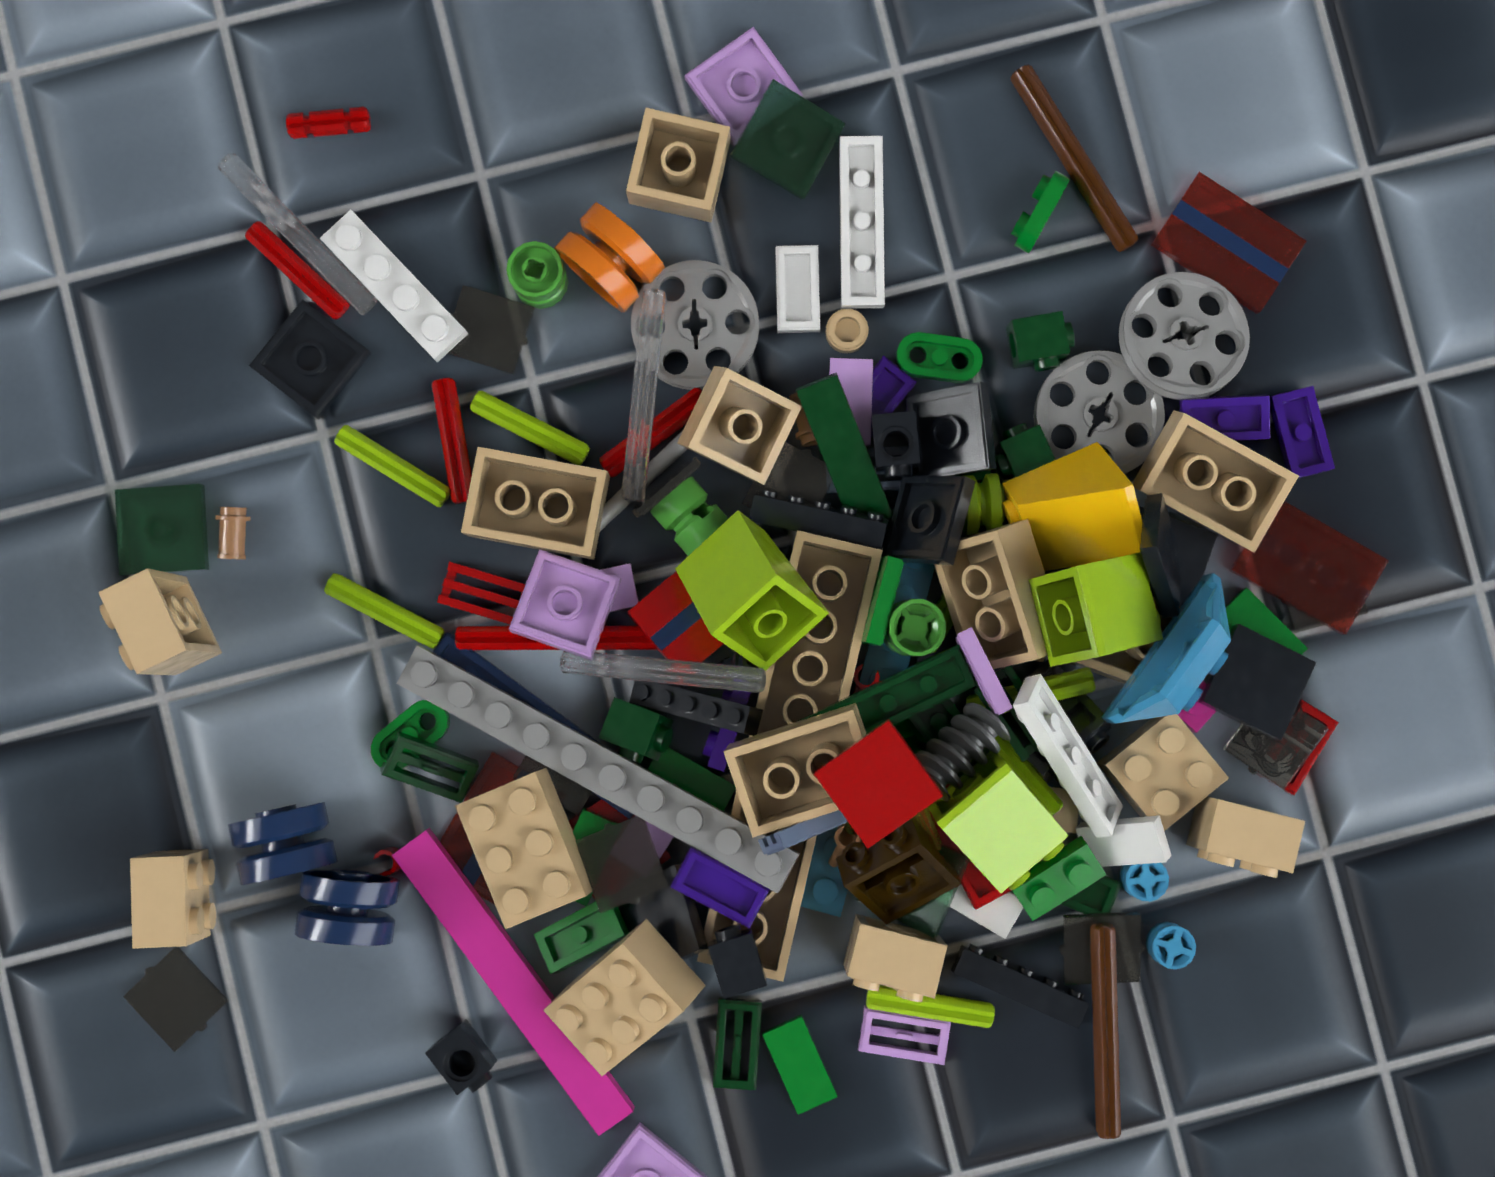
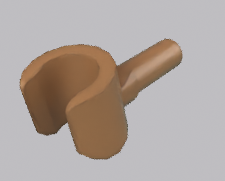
M846 823L839 825L835 832L834 839L837 846L828 860L829 865L832 867L838 866L836 858L842 855L847 845L853 842H861L857 834L850 835L844 830Z

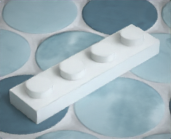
M840 136L841 309L884 308L883 136Z
M351 209L320 237L326 246L437 363L468 335V332Z
M1038 674L1026 677L1013 703L1018 719L1026 726L1036 742L1040 754L1047 759L1057 775L1061 787L1066 789L1078 808L1080 817L1087 822L1095 837L1111 836L1123 808L1122 803L1043 676Z

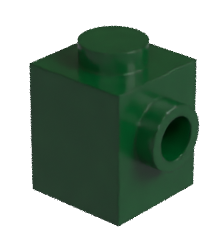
M1063 311L1013 319L1006 327L1013 369L1034 366L1035 372L1060 367L1059 361L1064 360L1070 354V347L1075 345L1072 324L1070 321H1064Z
M1022 423L1003 432L1004 441H1001L995 447L998 453L995 455L996 466L1003 480L1008 477L1011 480L1056 460L1040 424L1028 429L1026 424Z
M614 697L598 738L620 746L618 754L641 764L644 756L658 761L661 753L667 751L672 741L673 730L671 726L673 720Z

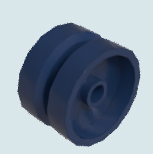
M325 802L296 808V804L255 813L256 818L228 824L233 847L242 849L256 845L262 846L263 852L242 857L236 863L241 885L288 876L338 862L333 840L320 838L305 842L303 834L322 830L329 824Z
M349 869L308 870L302 872L299 895L308 902L321 905L308 906L297 912L295 935L310 941L339 945L379 946L392 943L395 919L386 912L373 909L388 908L397 903L400 880L390 876Z

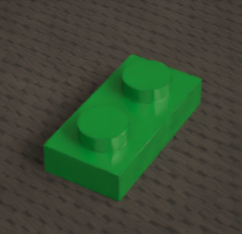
M1080 836L1065 845L1052 859L1048 861L1042 860L1035 864L1029 870L1031 873L1029 878L1012 891L1031 920L1034 921L1107 874L1086 841Z
M606 895L534 934V937L550 974H558L621 941L629 934V930L614 896Z

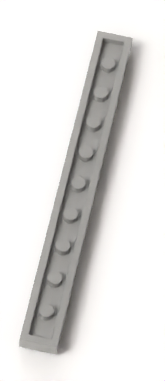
M416 646L396 683L777 894L783 887L800 854L789 847L768 856L767 854L764 855L758 840L768 835L762 834L752 838L749 826L745 822L422 646Z

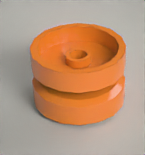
M596 202L579 219L583 231L591 241L579 233L567 232L554 249L563 262L593 291L620 312H625L639 297L635 284L626 273L640 283L651 284L665 267L657 254L629 225Z

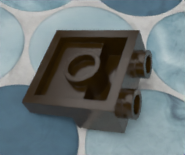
M914 818L905 822L868 849L864 843H850L845 847L842 855L836 858L844 887L886 925L961 885L957 870L936 850L932 836Z

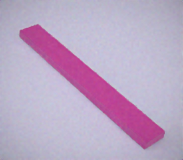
M430 827L396 851L392 857L597 1135L600 1136L631 1114L635 1106L612 1074L608 1071L605 1075L601 1076L543 1011L555 997Z

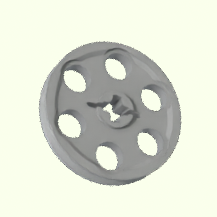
M689 260L665 267L651 284H645L642 287L632 309L631 333L641 361L658 379L681 389L692 390L693 388H701L703 390L712 372L706 364V358L711 351H726L731 359L728 369L736 373L742 371L747 365L758 341L759 316L750 290L737 275L716 263ZM710 277L723 279L727 285L726 293L719 299L708 298L702 291V286L706 279ZM668 279L679 280L684 286L683 296L676 301L665 300L660 294L662 283ZM693 301L696 302V312L699 315L700 322L707 323V327L700 328L697 350L694 349V337L691 335L690 329L683 328V324L690 323L691 316L693 315ZM742 312L747 315L750 320V327L745 333L737 335L728 331L725 322L730 314ZM655 316L664 322L665 330L660 337L649 339L641 333V324L647 317ZM681 352L687 357L688 366L684 372L674 375L665 370L663 362L669 353Z
M1168 273L1149 281L1140 288L1127 304L1120 320L1119 345L1127 367L1134 377L1146 388L1170 399L1204 398L1216 393L1238 374L1249 350L1250 334L1248 322L1236 298L1218 282L1196 273ZM1170 288L1175 291L1179 300L1178 305L1175 307L1164 306L1158 299V290ZM1203 296L1214 298L1220 307L1219 314L1214 316L1205 314L1200 309L1199 299ZM1144 318L1148 320L1153 327L1152 336L1142 338L1134 333L1132 329L1133 319ZM1180 328L1183 333L1190 332L1193 334L1199 331L1188 344L1185 339L1178 340L1176 338L1170 341ZM1216 336H1230L1235 342V353L1231 355L1221 353L1215 345ZM1156 356L1164 359L1169 366L1168 375L1158 377L1152 374L1148 368L1149 358ZM1201 365L1205 367L1210 373V383L1208 385L1196 384L1190 377L1191 366Z
M1100 350L1080 353L1061 363L1060 367L1055 368L1042 384L1034 406V427L1040 424L1056 460L1096 442L1109 450L1112 460L1124 474L1132 471L1146 460L1164 428V402L1161 395L1154 393L1144 385L1142 386L1146 391V399L1143 404L1133 405L1125 399V386L1131 382L1141 383L1127 367L1122 354ZM1100 362L1107 367L1109 377L1106 383L1097 385L1089 381L1086 369L1090 363ZM1056 384L1067 385L1073 393L1070 405L1061 407L1054 404L1050 398L1051 387ZM1110 394L1111 397L1105 406L1106 410L1104 413L1109 422H1101L1092 430L1088 437L1087 433L1093 425L1092 420L1094 417L1088 412L1089 408L1092 410L1097 409L1106 401L1107 396ZM1137 424L1146 430L1148 440L1143 447L1136 448L1127 442L1125 432L1130 425ZM1066 426L1073 432L1074 443L1070 448L1060 449L1053 444L1051 433L1055 427Z

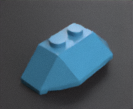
M1214 573L1201 577L1179 608V616H1174L1163 630V640L1156 641L1101 716L1104 721L1117 724L1179 714L1182 709L1187 712L1195 705L1203 692L1199 688L1201 682L1208 673L1212 676L1216 674L1229 655L1224 651L1231 642L1220 577Z

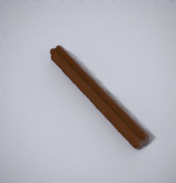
M1029 64L1020 67L1010 77L1015 89L1115 249L1121 252L1130 248L1137 242L1138 235L1033 67Z
M1096 923L1090 927L1096 1132L1102 1139H1116L1121 1135L1116 929L1110 923Z

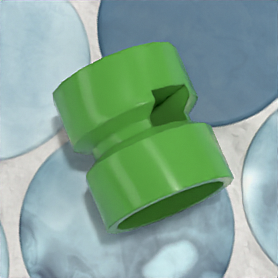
M532 241L523 243L512 252L508 259L506 271L508 280L521 301L530 307L539 309L552 307L561 301L567 292L568 277L563 262L556 250L546 243Z
M692 476L675 487L650 511L666 531L674 530L676 532L674 541L687 556L729 519L717 504L708 505L706 503L708 494Z
M924 599L902 600L893 604L884 644L892 652L902 656H925L934 652L942 644L946 634V621L942 611L934 603Z

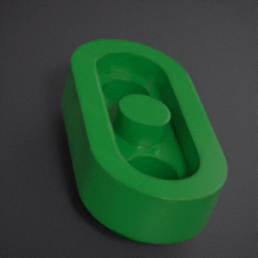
M1058 171L1054 172L1052 178L1045 174L1042 176L1031 196L1038 203L1031 215L1024 211L1022 212L1011 232V235L1018 238L1014 244L1015 247L1028 254L1030 253L1070 181L1069 177Z
M915 332L907 335L900 342L896 352V361L899 368L911 377L965 383L972 380L980 371L983 356L977 344L969 339ZM912 350H921L925 355V360L922 363H914L909 356ZM956 355L963 356L967 361L966 368H955L952 364V358Z
M427 700L414 703L376 734L371 743V756L374 762L380 768L383 762H386L389 744L395 740L394 738L398 731L432 744L437 743L445 736L449 729V713ZM426 713L433 714L436 719L435 726L430 730L424 728L421 722L422 717ZM406 748L403 749V751L419 757L422 755ZM398 761L396 766L404 769L409 764Z

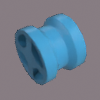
M1162 863L1122 865L1120 869L1119 880L1122 883V888L1127 894L1141 901L1151 902L1159 899L1165 894L1169 886V875Z
M1165 921L1156 924L1150 929L1146 937L1148 954L1153 960L1168 969L1184 968L1191 963L1195 956L1196 943L1194 937L1188 930L1173 922Z

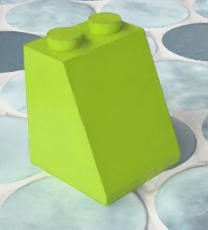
M739 510L675 568L710 634L763 671H766L829 614L825 606L765 530Z
M1141 552L1083 564L1028 579L1050 667L1102 657L1163 640L1160 628L1161 619L1159 612L1155 608L1149 584L1150 580Z
M990 751L986 755L988 763L985 766L978 762L973 766L976 772L973 778L965 774L960 777L963 783V787L960 790L951 785L947 788L951 796L948 802L940 798L928 806V809L941 829L1000 893H1003L1007 888L1014 890L1022 885L1031 874L1029 870L1041 859L1048 861L1055 857L1064 847L1062 841L1069 835L999 754Z

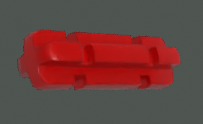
M364 106L349 108V112H344L343 108L310 111L309 116L304 115L303 112L289 113L286 116V129L288 135L293 139L308 138L309 133L313 134L314 137L348 134V130L351 129L354 133L370 131L371 117L368 109Z

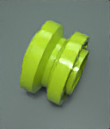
M985 474L982 483H978L974 475H962L976 481L963 528L964 534L966 536L976 534L980 526H985L986 530L1001 527L1002 523L1005 522L1002 502L1005 501V494L998 474Z

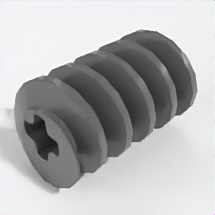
M967 703L963 708V715H955L951 719V727L946 726L939 730V739H930L925 745L926 751L921 750L915 753L943 792L941 799L946 802L951 799L945 787L947 784L959 790L963 787V783L958 776L959 772L973 778L976 772L970 762L974 760L984 766L988 763V759L983 752L984 748L997 754L1001 748L995 738L999 736L1008 742L1011 740L1010 734L1001 720L991 711L976 703Z

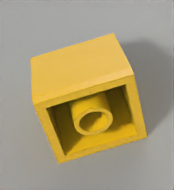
M1098 442L1002 483L1007 499L1002 502L1004 515L1009 524L1028 519L1044 571L1075 567L1141 552L1140 543L1143 522L1134 486Z

